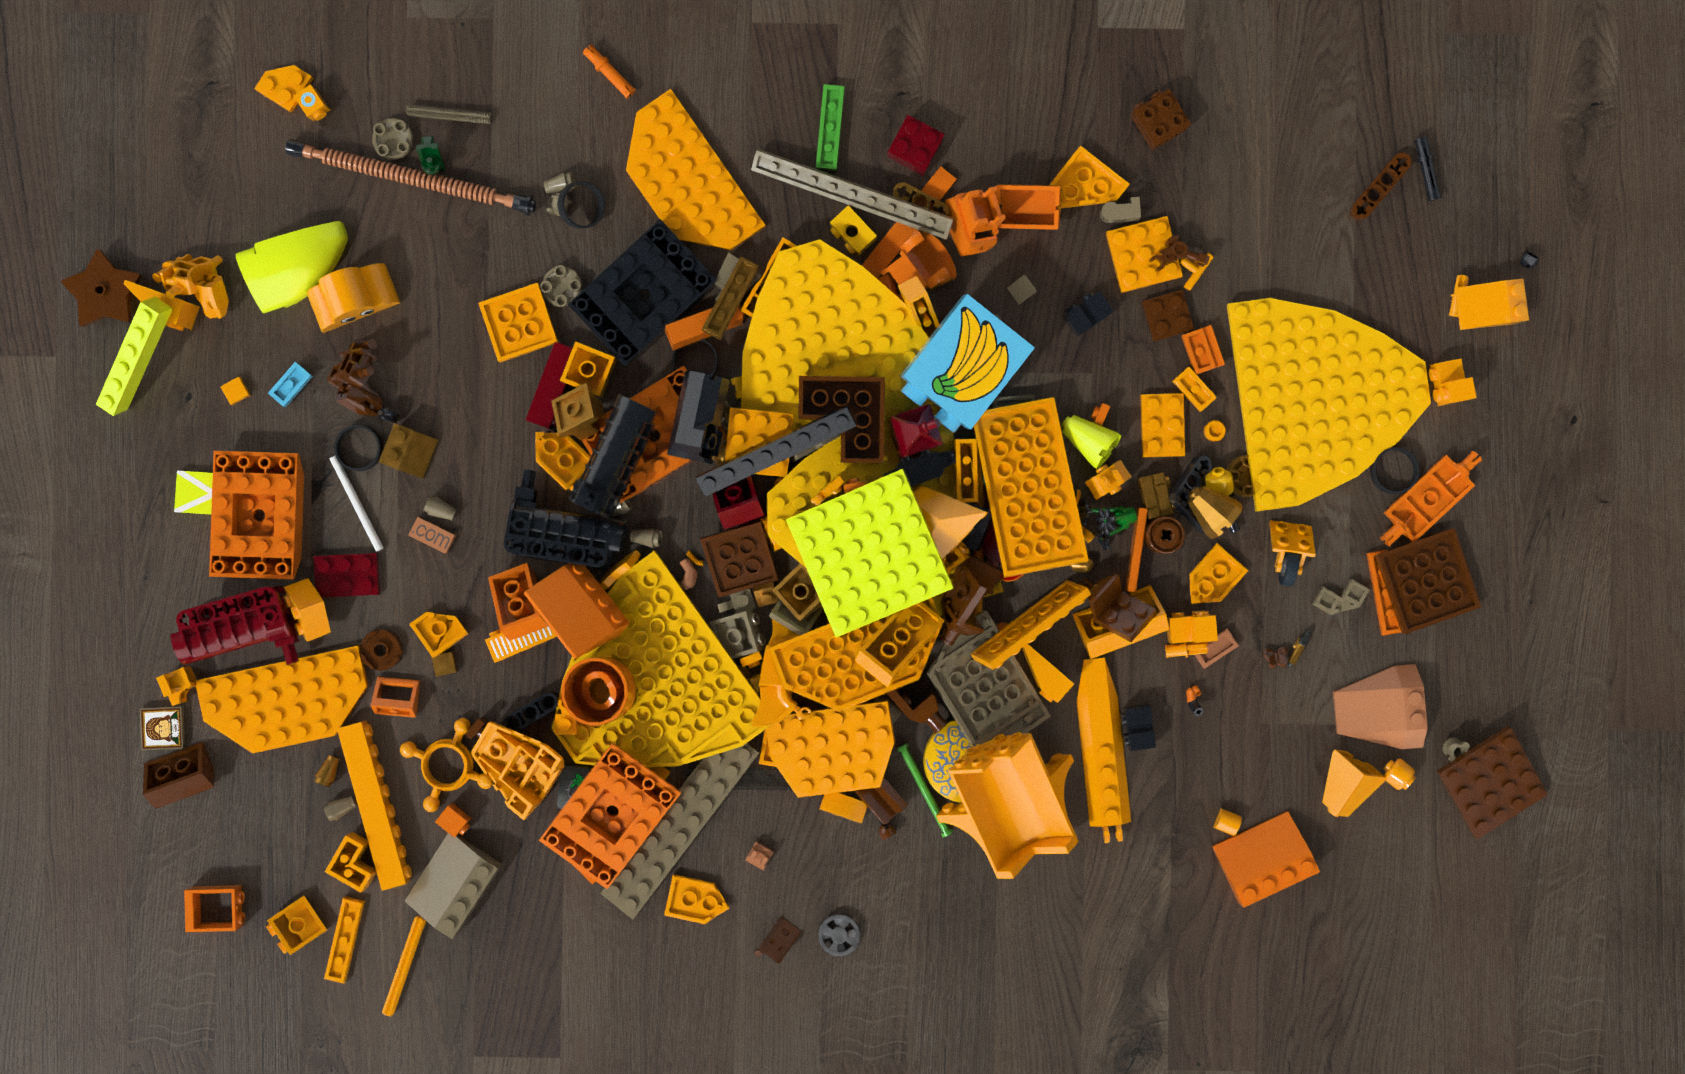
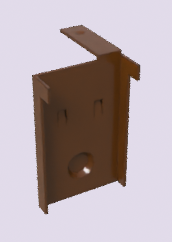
M781 916L758 947V950L753 953L758 957L765 953L777 964H780L802 931Z

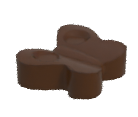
M1281 647L1277 652H1273L1266 648L1262 656L1269 662L1268 666L1270 668H1275L1276 666L1286 667L1288 649Z

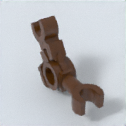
M1175 235L1165 242V246L1171 244L1169 248L1160 251L1161 255H1154L1149 260L1150 263L1154 260L1159 261L1160 266L1155 269L1156 272H1159L1165 267V264L1169 265L1178 259L1185 258L1194 261L1198 266L1204 267V265H1207L1210 257L1202 253L1190 251V247H1187L1184 242L1180 241V236Z

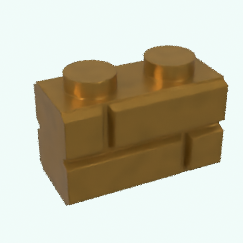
M1164 472L1137 479L1144 509L1148 510L1147 519L1174 513L1173 509L1175 507L1170 502L1168 488H1171L1169 477L1164 475Z

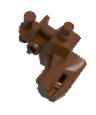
M359 339L349 345L348 351L340 352L339 356L343 360L332 367L329 376H327V382L338 388L335 396L336 402L356 414L373 417L378 414L383 401L379 394L369 389L365 382L374 374L371 362L377 361V357L371 354V350L377 347V342L374 339H369L368 341Z

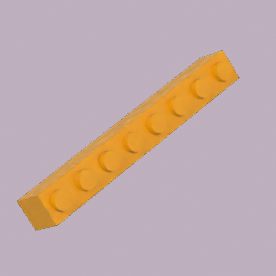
M365 720L337 728L381 890L407 884L411 881L412 871L410 866L406 864V849L404 845H401L399 838L401 831L394 820L395 809L392 804L390 805L388 799L390 791L387 784H384L383 781L384 769L377 759L379 752L376 744H373L372 727Z

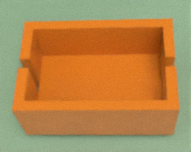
M996 185L998 204H1002V208H1000L1001 214H1005L1006 217L998 228L1060 229L1061 209H1057V206L1061 205V185Z

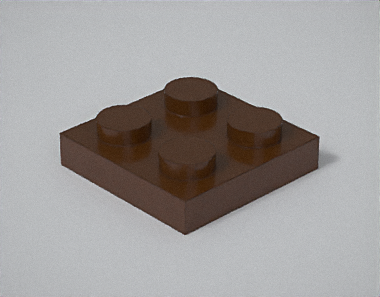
M1183 289L1141 302L1153 342L1194 330Z

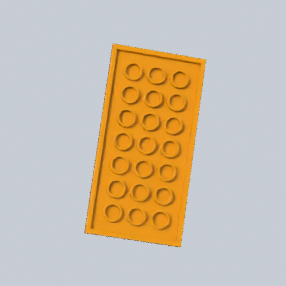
M1054 397L986 410L973 427L977 439V447L1004 578L1088 562L1089 559Z

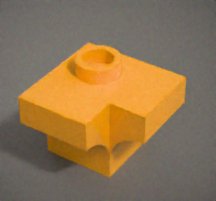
M191 666L182 667L156 678L163 696L169 697L172 706L188 701L187 693L196 686L195 680H197Z

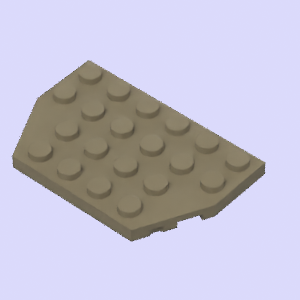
M983 610L975 616L985 629L984 632L969 636L960 634L952 646L944 643L927 672V675L971 745L983 744L999 734H1005V736L1018 732L1026 734L1051 717L1015 656L1009 657L1001 667L994 670L972 658L971 652L999 632L987 610Z

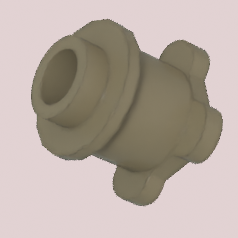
M556 193V196L551 195L553 199L551 207L546 210L549 214L560 216L557 205L560 193ZM567 195L565 196L564 201L566 212L568 205L571 204V201L568 200L569 196Z
M1452 737L1444 742L1442 749L1451 762L1467 752L1470 745L1465 741L1461 742L1458 738Z

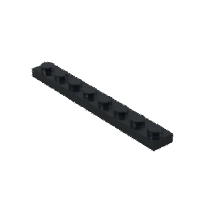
M848 405L697 475L695 479L706 497L857 426V423Z

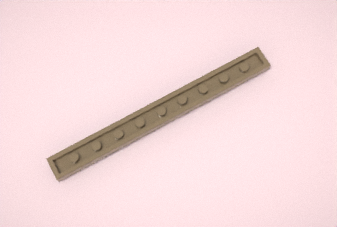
M761 149L756 150L751 168L752 171L946 240L949 236L954 221L953 217Z

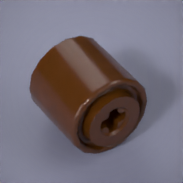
M1163 516L1153 518L1147 522L1143 542L1150 551L1158 554H1169L1179 550L1184 543L1185 531L1181 522L1177 519ZM1162 530L1171 532L1169 534L1170 540H1162Z

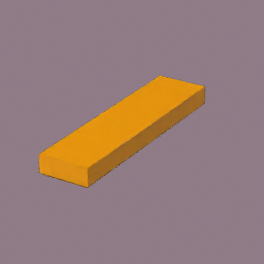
M347 896L343 897L324 979L339 983L347 981L365 904L364 900Z

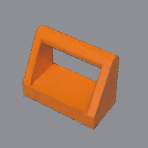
M378 676L371 701L374 714L416 718L420 680ZM382 685L413 688L410 701L382 699Z

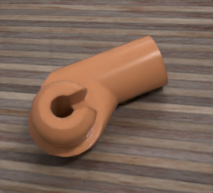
M686 558L679 563L685 571L684 578L680 582V586L684 590L693 588L698 575L690 560Z

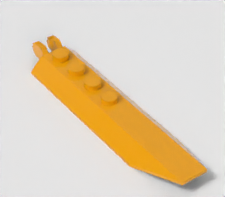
M1105 657L1083 660L1076 703L1089 826L1102 827L1104 842L1109 843L1110 833L1108 826L1115 825V835L1119 842L1123 840L1121 825L1131 822L1119 701Z

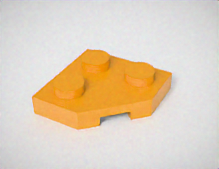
M292 65L265 71L254 89L292 113L298 104L293 96L310 85L314 78L297 66Z
M425 612L409 624L433 658H436L469 634L459 619L451 615Z

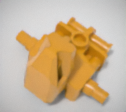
M186 254L183 257H177L174 261H166L162 265L163 269L152 275L154 281L157 283L162 282L164 289L168 290L166 291L168 298L172 299L176 295L194 294L201 303L205 316L209 318L218 317L220 319L227 313L228 295L223 278L218 275L216 270L217 266L223 262L219 255L212 259L203 256L192 259L190 254Z

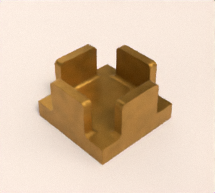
M588 383L552 400L559 436L565 438L574 435L579 440H584L598 432L597 427L592 423L598 421V418L601 420L605 418L602 402L593 395L592 388Z

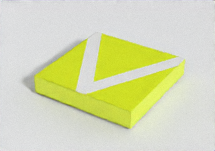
M177 471L174 512L211 515L213 473Z

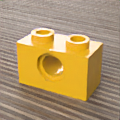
M849 205L830 222L831 233L837 239L841 237L846 244L844 246L852 255L856 253L859 256L877 240V235ZM849 228H855L858 234L855 237H849L846 231Z

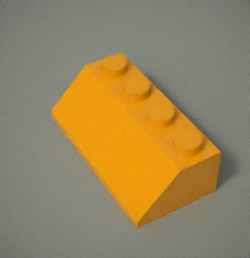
M1151 585L1128 593L1156 608L1157 615L1132 643L1094 623L1091 608L1072 614L1090 659L1169 630L1166 613Z

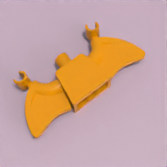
M772 619V636L764 650L758 688H760V704L751 723L753 727H765L779 723L786 719L793 710L800 720H807L802 716L803 710L811 713L808 707L800 708L797 706L798 703L791 698L790 690L784 688L769 650L770 647L799 635Z

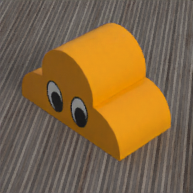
M384 263L371 264L361 268L348 267L331 272L319 279V284L306 292L322 333L401 303L387 266Z

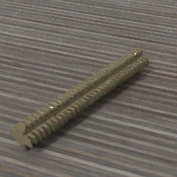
M410 104L406 106V112L409 117L412 115V117L417 116L420 118L430 117V119L440 120L443 118V120L491 124L490 112L489 114L488 112L487 114L485 112L480 114V111L479 113L477 111L473 113L472 110L470 113V110L469 112L467 110L462 112V109L460 112L459 109L458 111L457 109L452 111L449 108L448 110L446 108L442 110L440 107L439 110V107L434 109L433 106L432 109L431 106L430 109L428 106L427 108L426 106L421 108L418 105L417 107L415 105L411 107Z

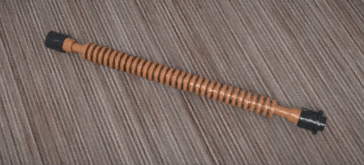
M289 139L286 143L285 152L289 156L310 159L315 157L322 159V163L326 165H333L334 167L350 171L354 170L355 172L387 180L390 179L391 181L408 185L411 184L412 186L428 190L432 189V191L437 190V192L453 196L458 195V197L486 204L489 203L490 205H493L495 202L503 203L504 206L523 212L526 216L534 213L536 208V201L533 195L498 194L495 188H486V186L470 182L465 183V181L455 180L454 178L442 175L439 176L438 174L431 175L421 170H413V168L382 162L364 156L361 157L360 155L327 147L324 151L317 150L314 146L294 139Z

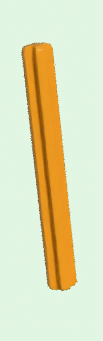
M422 916L414 918L382 1010L384 1015L392 1016L395 1013L426 923Z

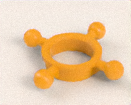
M466 718L456 720L454 724L456 732L453 739L438 740L432 743L425 751L417 749L416 745L411 741H406L400 746V753L403 757L411 758L414 756L422 759L421 771L423 777L433 787L431 795L427 796L423 801V807L428 812H435L439 808L440 801L438 797L441 790H456L466 784L469 779L477 781L478 785L483 789L490 788L494 783L488 774L485 775L484 772L480 774L473 771V756L467 746L461 742L463 735L471 727L470 721ZM438 748H452L461 755L464 762V770L456 782L441 783L431 775L429 759Z

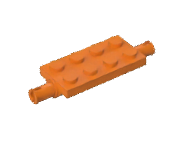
M1472 451L1461 463L1456 464L1447 455H1444L1417 480L1410 490L1404 492L1383 512L1391 520L1393 526L1380 539L1382 541L1385 540L1384 543L1389 547L1402 534L1410 542L1417 541L1475 486L1468 475L1482 461V458L1480 456L1477 458L1478 454Z

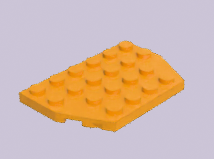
M889 700L862 703L841 712L832 708L811 710V713L803 711L802 716L807 720H800L796 713H791L783 721L766 729L771 760L798 798L881 787L895 744Z

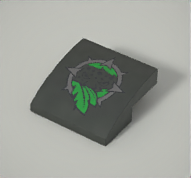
M564 763L565 767L560 774L557 808L564 806L592 767Z

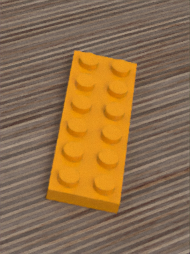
M1066 580L971 652L972 658L992 670L1001 667L1005 660L1018 654L1022 647L1036 640L1039 634L1050 629L1060 618L1066 617L1074 607L1083 604L1086 598L1091 595L1089 589Z

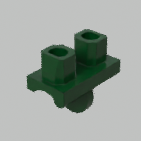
M422 137L421 145H416V150L423 171L432 175L439 172V170H445V163L434 137Z

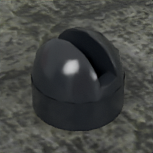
M1524 251L1520 258V264L1530 269L1538 263L1540 258L1529 251Z

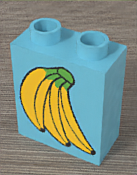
M962 295L900 375L907 382L901 392L919 406H922L927 398L941 409L934 418L938 419L941 424L953 433H955L960 425L971 430L1035 347L970 295Z

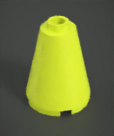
M1075 415L1071 418L1068 416L1061 425L1063 427L1062 433L1096 469L1106 462L1112 454L1113 447L1116 448L1121 439V435L1118 432Z

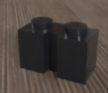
M1093 291L1082 298L1084 300L1082 304L1077 306L1074 303L1065 310L1067 314L1063 319L1077 338L1114 312L1100 291L1096 294Z
M1145 704L1123 707V713H1120L1121 724L1125 725L1126 733L1123 734L1124 746H1128L1130 751L1156 748L1151 706Z

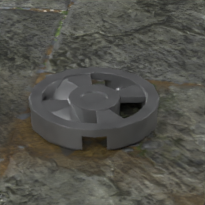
M837 913L830 915L820 925L819 942L822 948L831 955H848L855 950L859 943L860 931L858 924L847 914ZM832 920H834L836 925L833 929L827 926ZM850 922L854 928L847 931L845 927ZM831 938L833 943L828 948L824 940ZM845 941L852 945L849 949H845L843 945Z

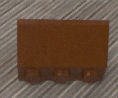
M203 742L144 763L143 796L155 809L214 788V769Z

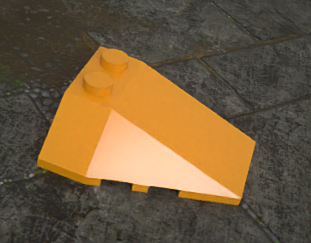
M492 721L488 722L471 751V755L485 775L488 774L495 783L493 786L496 791L500 790L506 799L505 804L523 820L546 798L565 767L564 758L547 744Z

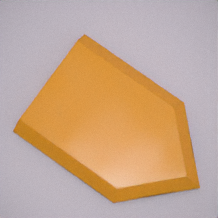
M535 432L536 462L565 490H568L582 477L586 468L585 464L589 462L591 456L570 436L562 438L558 435V432Z
M1216 543L1189 574L1191 604L1221 602L1249 570Z
M673 874L664 913L665 916L706 924L730 908L713 882Z

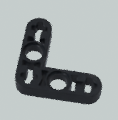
M1207 456L1194 457L1169 494L1171 504L1202 534L1205 533L1196 516L1191 514V507L1186 501L1190 498L1188 496L1195 487L1200 488L1206 475L1212 469V462ZM1189 476H1192L1194 479L1192 487L1188 484Z

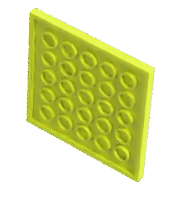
M900 469L786 519L836 638L954 588L904 469Z

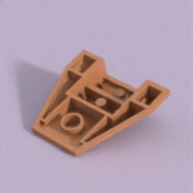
M1416 664L1389 667L1333 692L1337 734L1399 749L1423 748L1428 727L1424 685Z

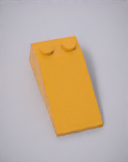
M923 602L898 611L863 645L857 654L855 662L888 688L945 620Z

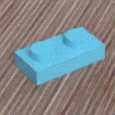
M294 362L268 394L283 407H287L313 375L298 362Z

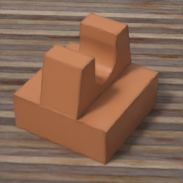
M756 841L745 860L764 870L774 851Z

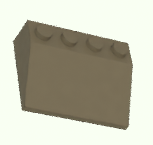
M448 833L405 899V902L435 929L453 939L459 933L503 864L462 837L456 836L454 838Z

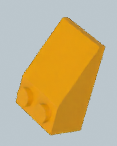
M1524 279L1504 280L1454 288L1460 330L1512 325L1529 321Z
M127 280L124 281V285L140 302L157 297L173 308L165 326L183 331L184 328L192 330L200 306L175 297L170 299L164 293Z
M1026 644L1021 649L1034 680L1041 689L1039 693L1050 703L1053 700L1058 703L1074 683L1030 645Z

